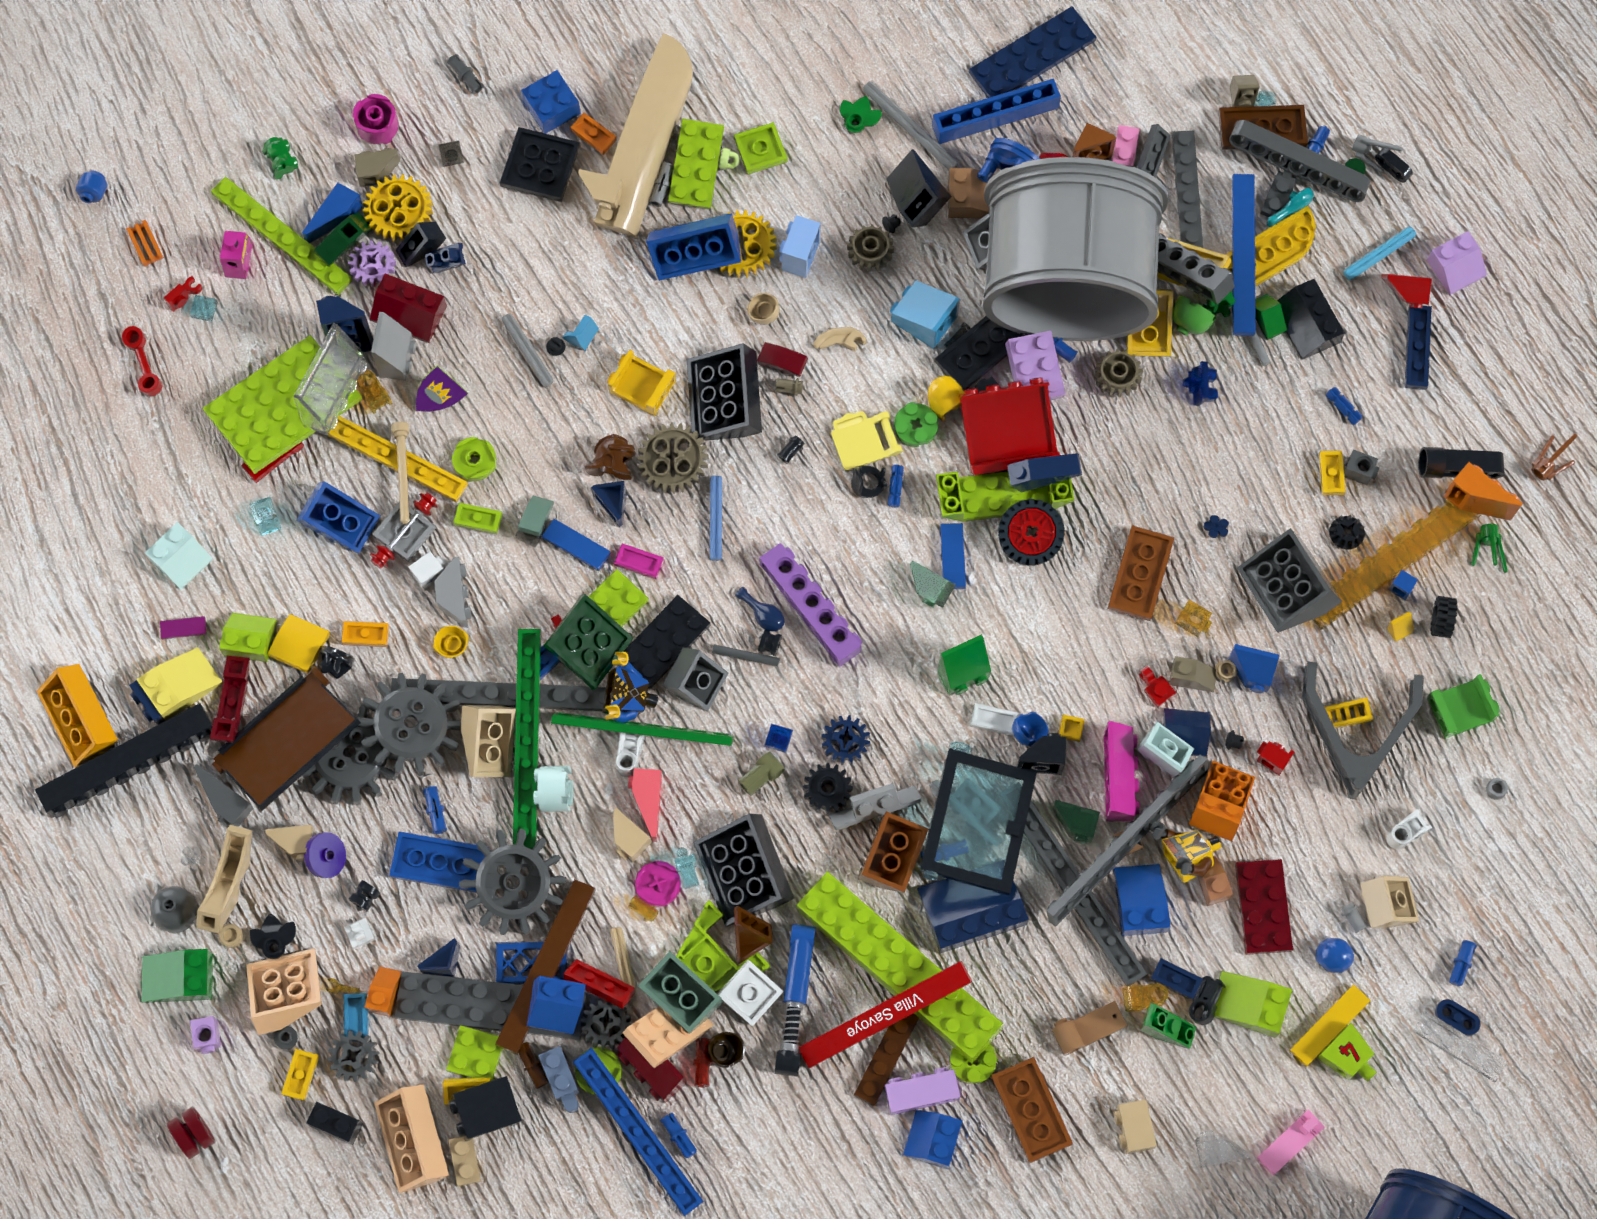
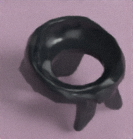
M856 466L851 478L853 492L861 498H873L881 494L884 487H887V482L884 478L885 467H882V470L879 471L873 466ZM864 474H873L877 478L878 486L875 489H867L863 486L862 476Z
M323 646L320 651L322 655V662L320 663L322 673H331L336 679H339L353 666L354 658L346 652L330 646Z

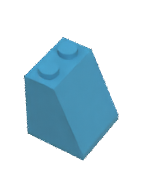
M916 280L912 286L908 285L901 301H896L890 310L891 322L934 349L958 317L960 299Z

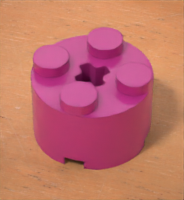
M371 94L362 101L360 99L354 106L353 119L361 139L371 144H388L392 141V138L398 131L399 121L395 107L387 97L380 94Z

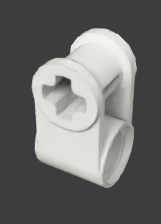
M621 732L616 757L617 770L621 776L629 777V775H633L634 768H638L644 744V735L636 736ZM629 760L633 764L628 768H624L621 766V763Z
M1419 809L1395 825L1387 834V843L1391 848L1401 849L1433 828L1421 817ZM1395 832L1401 833L1404 841L1398 840L1395 837Z

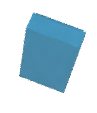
M367 993L343 994L344 1035L348 1037V1031L350 1030L354 1032L355 1036L358 1031H362V1038L369 1035L368 1011L364 1008L368 996Z

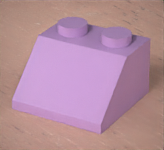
M1469 231L1436 247L1431 251L1427 259L1428 264L1449 295L1487 276L1481 249Z

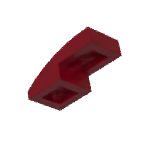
M765 342L757 362L759 365L777 368L783 374L800 377L808 357L794 350Z

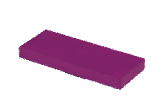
M206 617L160 621L161 639L206 635Z

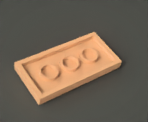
M659 1006L627 1027L623 1034L655 1068L708 1032L714 1024L707 1019L689 1034Z

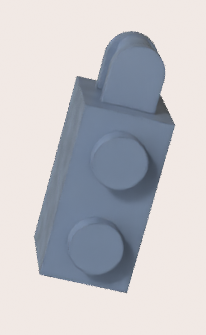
M559 1046L538 1056L557 1102L562 1101L567 1112L575 1113L579 1109V1103L575 1095L580 1093L564 1053Z

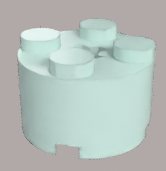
M541 766L540 768H535L534 779L535 782H538V791H534V804L538 805L541 812L571 811L569 806L573 804V780L568 779V774H572L570 766Z

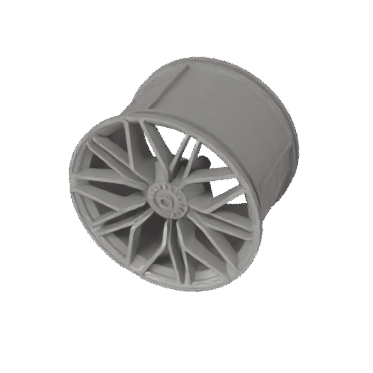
M1056 157L1026 161L1019 165L1005 168L988 180L984 192V199L989 207L990 220L983 310L989 319L1017 333L1031 335L1051 331L1053 340L1058 337L1059 339L1063 338L1064 341H1097L1119 338L1139 332L1156 320L1158 313L1156 289L1159 226L1162 214L1168 206L1167 189L1157 178L1138 168L1109 160L1083 157Z

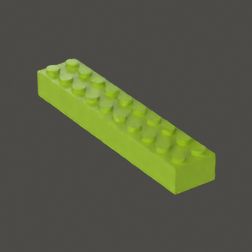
M828 871L796 905L798 912L894 996L942 971ZM963 988L914 1013L971 1064L1003 1029V1023Z

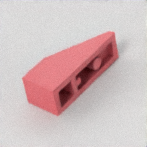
M634 768L633 775H629L628 789H632L633 797L652 842H657L662 772L661 770Z

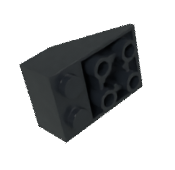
M911 149L886 178L899 212L912 228L926 226L952 197L914 149Z

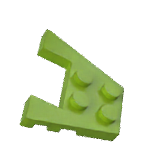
M708 900L676 957L716 993L727 984L747 960H750L762 972L768 970L770 965L758 952L739 966L731 960L706 933L723 917V914Z

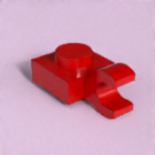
M193 276L187 278L183 285L178 284L163 297L167 306L173 312L187 303L190 294L196 295L203 290L200 283L196 287H191L195 282Z
M1148 666L1140 671V678L1148 685L1144 692L1157 708L1176 694V691L1163 676L1156 679Z

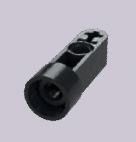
M1422 447L1419 453L1418 470L1421 478L1456 477L1467 463L1470 462L1472 465L1479 466L1489 478L1497 479L1505 476L1504 456L1499 451Z

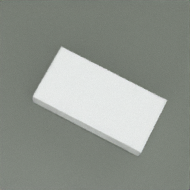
M975 703L970 727L1014 736L1012 724L1019 716V713Z

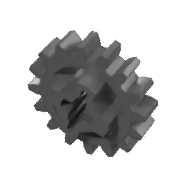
M598 1000V1006L591 1003L589 1005L590 1011L584 1010L583 1016L585 1018L581 1019V1026L584 1027L581 1028V1033L587 1034L585 1041L590 1042L592 1040L594 1048L600 1044L602 1050H605L606 1045H609L613 1050L615 1043L620 1045L623 1041L622 1038L625 1039L626 1036L623 1032L632 1025L629 1023L631 1016L625 1015L627 1013L626 1007L619 1009L618 1006L612 1005L608 1001L606 1004H603L601 1000ZM606 1018H608L609 1024L606 1027V1031H604V1023H606Z
M352 1030L348 1031V1037L343 1033L339 1034L341 1040L332 1041L335 1048H328V1051L333 1053V1056L327 1058V1061L334 1063L330 1069L338 1070L337 1077H341L344 1074V1081H349L352 1076L354 1082H358L360 1075L363 1079H367L366 1072L374 1073L375 1071L371 1067L372 1064H379V1061L375 1060L374 1056L379 1055L380 1052L373 1050L377 1043H369L370 1035L362 1038V1031H358L356 1036ZM358 1040L364 1045L355 1047L351 1041ZM341 1047H342V1048H343L342 1057L339 1058V1051H340V1049H341ZM351 1051L359 1052L356 1056L357 1061L348 1060L352 1056ZM368 1054V1061H367V1063H366V1065H365V1064H364L365 1055ZM350 1065L356 1072H349L343 1067Z

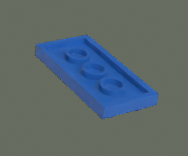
M399 831L389 877L477 893L474 887L467 889L459 887L460 881L465 879L475 880L477 873L476 870L467 868L463 861L464 859H472L477 863H481L485 856L478 850L475 844Z

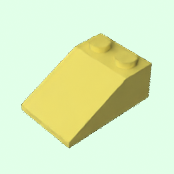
M198 647L155 666L136 679L166 721L223 684Z

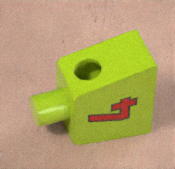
M1352 1023L1317 1057L1321 1062L1348 1080L1358 1073L1368 1082L1377 1073L1367 1063L1374 1055V1052Z

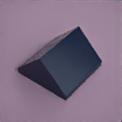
M1164 708L1163 726L1194 748L1191 756L1202 755L1207 757L1211 733L1210 713Z

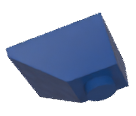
M1235 644L1228 660L1235 664L1237 676L1246 688H1250L1254 693L1268 692L1271 687L1279 654Z

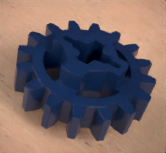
M848 715L847 720H843L842 716H839L838 722H835L833 719L830 720L831 727L825 725L824 731L827 734L821 735V739L825 740L822 743V748H828L825 755L830 756L832 754V762L840 759L841 765H844L845 760H848L849 764L853 765L854 758L861 761L860 754H867L868 750L865 747L870 746V741L865 739L870 737V732H864L866 729L865 724L859 726V718L853 722L851 721V715ZM843 727L839 732H834L838 728ZM852 728L855 729L859 733V735H855L852 731ZM846 732H848L849 740L844 748L843 740L846 737ZM832 745H836L839 748L840 753L836 751ZM853 748L857 749L856 751L848 754V752L851 751Z

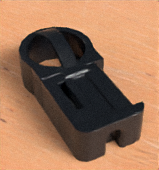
M1207 975L1203 977L1195 999L1189 1008L1191 1018L1198 1025H1207L1212 1022L1217 1009L1215 1004L1218 1001L1222 987L1225 988V984L1221 980H1214ZM1204 1005L1201 1018L1196 1019L1194 1015L1196 1009Z

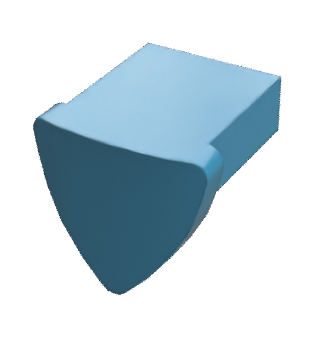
M584 315L574 332H565L562 339L586 351L599 328L592 317Z

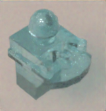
M680 847L677 850L679 859L676 858L674 861L676 870L681 872L685 888L687 889L699 885L694 869L697 867V862L694 854L688 856V850Z

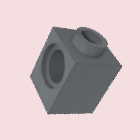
M1353 449L1344 470V477L1368 485L1371 479L1375 480L1380 468L1376 466L1378 458ZM1358 465L1365 466L1367 471L1359 470Z

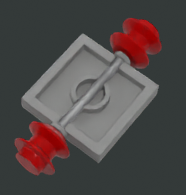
M420 493L421 500L419 502L413 501L415 511L409 507L408 524L401 523L399 501L372 534L373 537L385 545H377L378 552L370 554L372 557L371 562L380 569L382 567L388 568L386 562L388 560H395L392 552H395L409 562L436 529L434 524L422 517L423 515L431 516V507L437 508L435 504L437 500L431 494L426 493L424 495Z

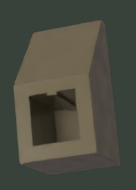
M1236 75L1232 77L1230 84L1232 107L1254 106L1260 88L1255 75Z
M384 148L381 151L375 152L363 151L360 154L354 155L360 187L377 185V180L381 183L384 182V177H388L400 162L397 148Z

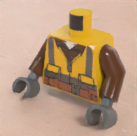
M1154 821L1150 827V831L1153 832V838L1156 840L1162 839L1164 856L1183 883L1196 876H1205L1208 870L1213 867V852L1221 849V843L1217 836L1205 840L1197 830L1187 833L1173 832L1166 829L1165 825L1159 821Z

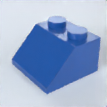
M545 976L536 978L533 983L527 1027L572 1035L582 1009L586 984Z
M916 1110L903 1156L949 1169L963 1120L940 1113Z

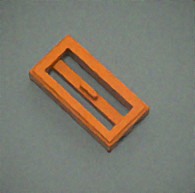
M146 220L142 221L140 225L138 223L135 224L133 228H126L144 267L164 258ZM146 229L157 252L156 256H153L141 230ZM136 232L138 233L145 247V250L149 256V259L147 260L145 259L138 245V242L134 236V233Z

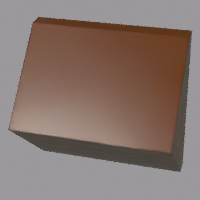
M1087 123L1074 147L1073 157L1110 159L1113 155L1116 137L1112 133Z

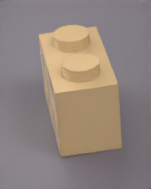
M1147 1100L1119 1104L1116 1107L1117 1111H1114V1119L1116 1125L1121 1127L1122 1134L1119 1135L1121 1149H1125L1126 1154L1155 1149L1157 1145Z

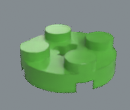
M910 402L896 414L894 429L898 439L903 444L910 447H919V445L930 443L935 438L938 430V418L936 413L928 406ZM919 421L922 427H917L914 430L912 429L911 422Z

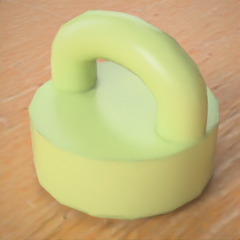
M723 147L718 166L719 169L735 168L739 163L738 154L732 152L729 148ZM729 156L734 158L733 163H728Z

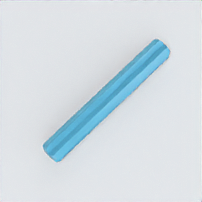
M1410 226L1405 228L1346 268L1343 272L1347 280L1354 279L1413 239L1416 235L1415 230Z

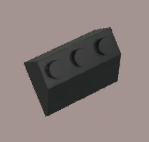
M1315 278L1295 286L1277 300L1281 304L1287 328L1286 332L1302 360L1341 343L1345 332Z

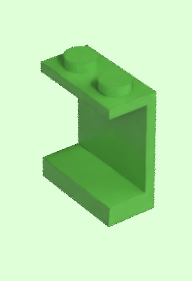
M1481 674L1477 675L1470 682L1442 692L1438 689L1428 695V703L1445 739L1493 722L1500 715L1499 705L1496 700L1492 699L1489 693V683L1486 679H1483Z

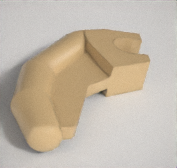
M853 327L831 328L821 333L814 341L813 346L816 349H824L838 344L856 351L857 345L854 342L859 340L865 345L867 339L862 332Z

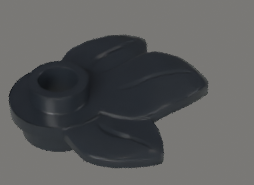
M269 914L265 918L261 929L250 930V941L255 947L262 949L263 954L267 958L278 959L284 954L286 946L295 938V923L292 921L282 926L278 918L273 914ZM272 945H278L277 951H270Z

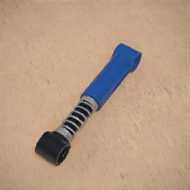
M792 924L783 1000L786 1003L785 1007L787 1009L785 1013L787 1014L784 1016L786 1020L783 1023L785 1028L782 1030L784 1035L781 1036L783 1041L781 1042L780 1050L777 1051L775 1074L798 1077L801 1053L798 1052L799 1046L797 1043H799L798 1036H800L798 1032L801 1030L799 1024L802 1023L800 1022V1017H803L801 1011H803L804 1005L807 1004L811 958L816 929L814 926Z

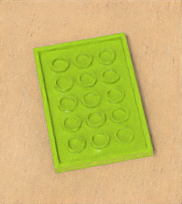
M309 335L202 409L255 474L363 399L315 339Z

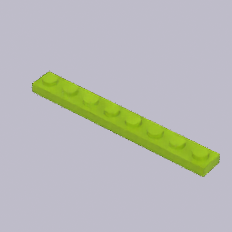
M226 176L211 190L214 197L335 294L339 295L353 281L352 277L335 263L328 267L313 252L316 249Z

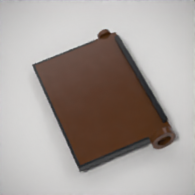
M316 666L310 670V673L305 678L301 676L236 734L233 743L227 742L218 750L220 753L213 758L215 761L212 765L220 774L225 771L261 811L361 723L326 688L330 682Z

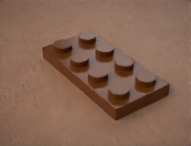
M1131 526L1107 609L1151 621L1175 537Z
M1035 1057L991 1075L1029 1164L1073 1145Z

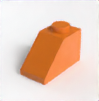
M379 967L370 985L364 1007L368 1012L391 1017L402 971Z

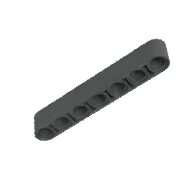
M1239 120L1235 123L1229 139L1230 144L1235 148L1350 201L1362 202L1365 199L1370 185V179L1366 175L1249 121Z

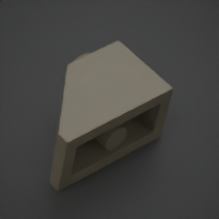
M1175 656L1171 667L1169 684L1214 692L1216 669L1196 659Z

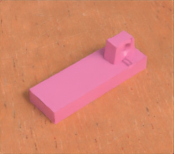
M1308 1109L1266 1148L1257 1159L1272 1175H1275L1325 1126Z

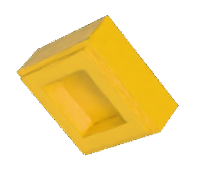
M1063 714L1058 734H1061V737H1066L1067 740L1080 742L1085 719Z

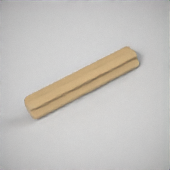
M616 927L611 929L610 933L621 981L635 987L636 993L637 990L623 929Z

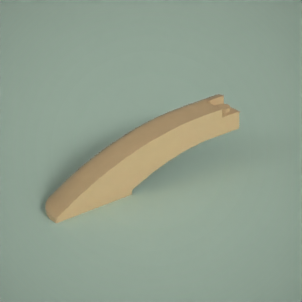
M662 34L646 69L608 172V176L621 178L624 184L617 209L611 208V210L599 207L594 221L598 227L635 238L638 236L655 179L659 173L676 126L679 123L693 76L692 63L686 49L680 42L667 34Z

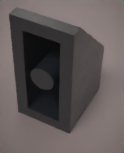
M419 222L395 251L405 267H409L425 258V255L429 252L437 250L446 240V237L437 222Z

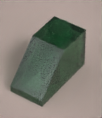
M912 560L910 566L917 594L924 597L922 602L934 608L935 604L943 608L956 584Z
M1055 800L1053 811L1068 836L1074 838L1073 840L1077 843H1091L1100 812Z

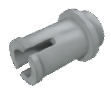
M1352 902L1341 909L1343 912L1342 916L1347 918L1355 933H1358L1368 927V924H1366L1357 910L1358 905L1355 906Z

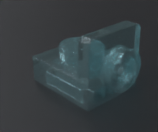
M271 497L249 504L254 522L261 536L281 529Z

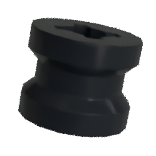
M764 630L758 651H768L771 655L776 656L781 644L782 635H774L770 631Z

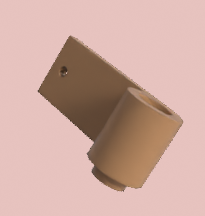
M1113 1001L1075 1020L1068 1021L1067 1018H1063L1055 1022V1028L1052 1029V1032L1063 1055L1066 1056L1127 1027V1024L1116 1001Z

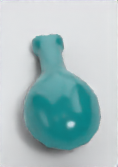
M1309 187L1299 193L1293 191L1289 196L1291 200L1282 210L1268 218L1267 225L1272 227L1286 216L1308 206L1314 197L1312 189Z

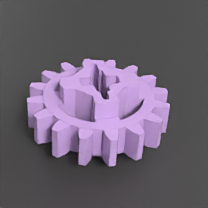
M370 240L369 245L366 246L362 242L361 249L358 247L354 248L356 254L349 255L352 261H349L348 265L351 268V275L355 276L356 282L362 280L363 286L370 282L372 287H375V282L380 284L385 273L388 275L389 273H395L394 266H396L393 251L389 252L388 245L383 247L381 241L374 245L373 241Z

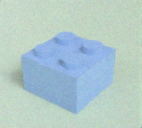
M796 215L794 221H790L786 231V234H788L787 240H783L780 245L779 253L781 255L779 262H782V271L806 278L820 243L821 223Z

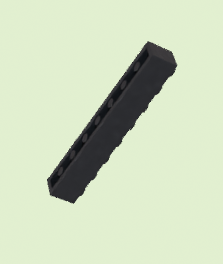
M199 703L36 788L35 791L46 813L51 818L61 817L72 807L86 804L89 801L88 799L93 796L107 793L112 786L128 782L133 775L147 772L154 764L168 761L173 754L189 750L194 743L210 739L213 724L204 707Z

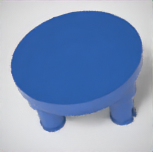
M996 138L990 146L989 154L985 159L986 163L977 174V177L987 183L996 169L1003 170L1040 158L1018 142L1006 138Z

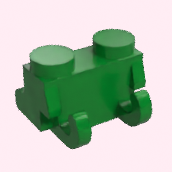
M282 137L268 139L264 143L262 150L263 154L270 158L273 163L272 167L275 170L274 177L276 180L281 179L284 174L292 173L294 169H298L296 157H291L289 153V142L287 139H282Z
M1230 291L1218 305L1206 299L1207 302L1203 304V307L1214 315L1222 313L1224 317H1229L1231 315L1229 307L1235 304V298L1232 295V291Z

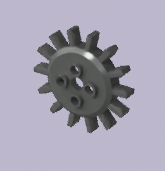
M398 673V690L390 692L387 685L380 681L377 683V688L384 699L380 703L366 697L363 699V706L374 711L375 715L372 719L359 718L358 720L361 723L358 727L374 728L375 734L363 739L361 746L365 749L379 743L382 751L376 755L374 764L377 766L381 765L389 755L396 758L397 761L394 765L395 775L400 776L405 761H414L417 775L422 776L424 772L422 759L430 756L440 768L444 766V759L437 752L441 745L450 750L457 751L459 743L446 737L447 730H461V721H449L446 714L460 708V703L458 700L442 705L439 698L446 691L447 685L444 683L437 686L433 693L424 690L427 684L426 674L422 673L420 675L416 688H407L404 674ZM420 704L423 708L417 711L414 709V706ZM394 711H399L401 715L399 717H393L392 713ZM413 717L417 720V725L413 728H408L404 724L405 719ZM427 725L430 729L424 732L421 730V727ZM401 732H406L408 736L406 738H400L399 734Z
M341 702L348 709L345 702ZM363 703L359 708L357 719L367 718L369 709L364 707ZM357 726L302 776L308 777L319 772L321 778L313 785L312 791L318 795L330 784L334 787L331 794L333 804L338 805L343 790H352L354 803L361 805V788L369 786L372 793L380 797L382 795L381 788L375 783V780L380 775L394 781L397 779L395 772L385 767L388 759H397L389 755L381 765L377 766L374 764L376 755L382 751L379 743L365 749L361 746L363 739L375 734L374 728H360ZM355 734L361 735L359 740L353 739ZM348 746H352L356 750L352 757H345L343 755L344 749ZM366 755L367 757L365 761H359V756ZM339 761L344 762L342 768L336 766Z
M524 829L519 830L515 845H507L503 831H496L499 848L491 851L486 843L479 840L476 843L477 848L485 856L482 862L477 863L472 859H464L463 861L467 868L474 869L477 873L475 880L465 879L460 881L459 887L464 889L474 887L478 895L476 898L468 900L464 907L467 910L482 904L487 909L479 921V925L482 927L489 923L493 915L500 917L502 920L499 927L500 935H506L510 919H518L520 930L523 934L529 933L527 916L534 913L541 922L546 924L549 922V918L540 908L544 901H548L553 905H561L563 902L558 896L548 893L550 884L560 885L566 882V877L561 875L551 877L548 871L549 866L560 861V855H553L543 861L538 854L545 847L546 839H539L533 849L524 847V840L526 838ZM498 866H504L506 872L502 875L497 872ZM522 867L528 868L529 874L527 876L521 875L520 870ZM513 875L518 878L519 885L517 888L510 889L506 886L508 876ZM502 889L504 891L503 897H497L495 891ZM521 890L527 892L525 899H520L518 896Z

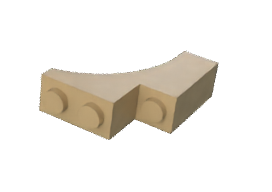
M229 825L214 878L202 904L197 910L198 929L219 934L237 904L240 881L250 865L252 830Z

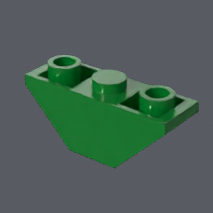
M1150 1003L1141 1028L1142 1032L1155 1039L1187 1049L1191 1048L1196 1026L1154 1003Z

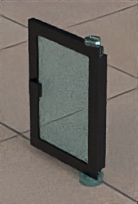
M951 742L941 775L920 871L924 872V878L929 880H937V877L940 876L1010 895L1037 772L972 755V747L968 744Z

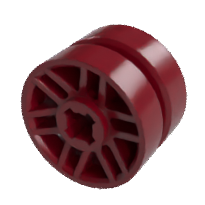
M193 1106L182 1113L185 1123L179 1117H175L166 1123L174 1140L188 1159L200 1153L197 1143L204 1149L216 1143L207 1124Z

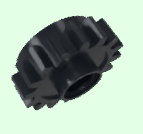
M829 763L826 764V768H822L818 764L817 771L815 772L810 769L811 777L805 776L804 781L808 784L803 785V791L808 792L804 795V799H810L809 806L813 807L815 805L817 812H820L821 809L825 810L826 814H829L830 810L833 809L835 812H838L839 806L846 807L845 799L850 800L851 795L847 792L853 791V786L847 784L851 782V777L845 778L846 770L844 769L839 772V765L837 764L834 768H830ZM829 784L833 786L834 790L826 793L821 788Z

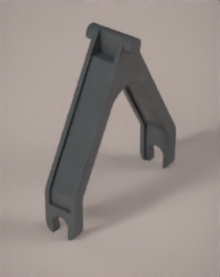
M1307 661V666L1304 668L1302 699L1344 783L1348 797L1356 799L1421 707L1424 677L1423 675L1414 674V679L1410 680L1408 709L1380 749L1370 756H1358L1344 748L1316 691L1317 662Z

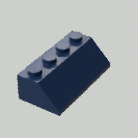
M325 296L321 300L316 301L320 323L334 359L372 350L374 337L363 310L339 296Z

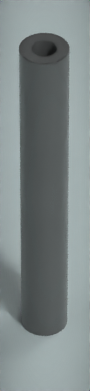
M715 644L712 649L714 654L777 667L780 661L778 657Z

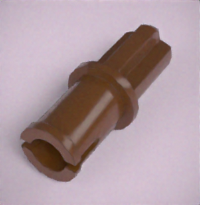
M528 1042L523 1043L519 1055L525 1065L524 1071L528 1072L535 1089H538L548 1084L549 1081L540 1066L541 1061L537 1060Z

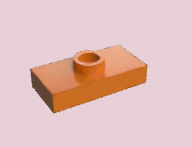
M583 113L570 127L571 132L602 155L617 141V136L586 113Z

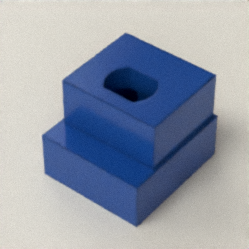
M1401 570L1388 590L1406 600L1418 579Z

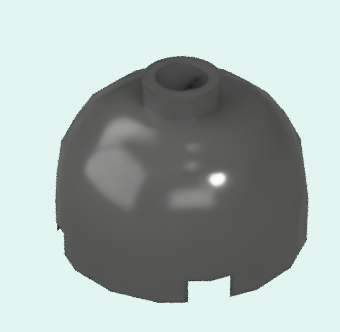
M177 886L165 887L157 892L150 906L151 917L160 929L173 934L184 932L194 923L193 921L198 910V903L193 894L185 888Z

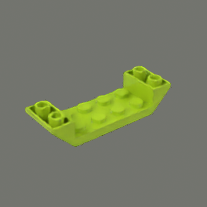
M1008 471L959 477L958 472L936 474L942 517L961 522L1002 517L1008 508L1022 500H1042L1052 505L1054 509L1075 500L1071 479L1021 493L1010 486Z

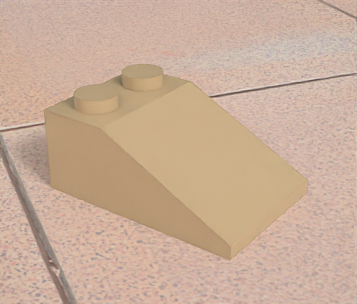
M462 706L461 732L471 777H510L516 709L503 706Z

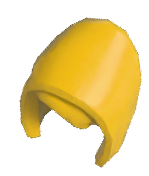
M950 376L935 378L927 391L929 405L942 421H945L944 415L961 407L959 395L965 394L959 383Z

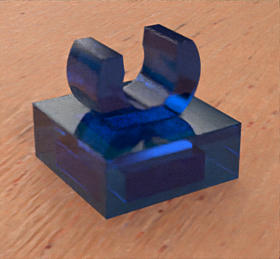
M771 723L765 747L787 753L793 730Z

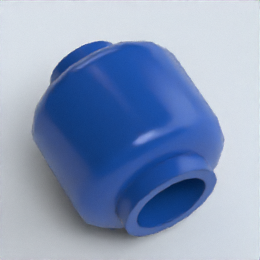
M91 170L81 175L76 185V192L83 202L96 203L103 198L108 184L103 174Z

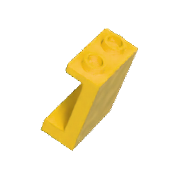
M629 350L627 354L621 356L616 372H612L607 380L609 392L655 416L676 382V373L670 369H667L665 372L636 357L634 351Z

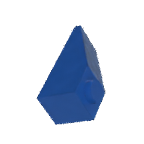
M337 182L303 230L302 235L304 239L311 243L331 232L348 216L360 212L362 208L360 195Z

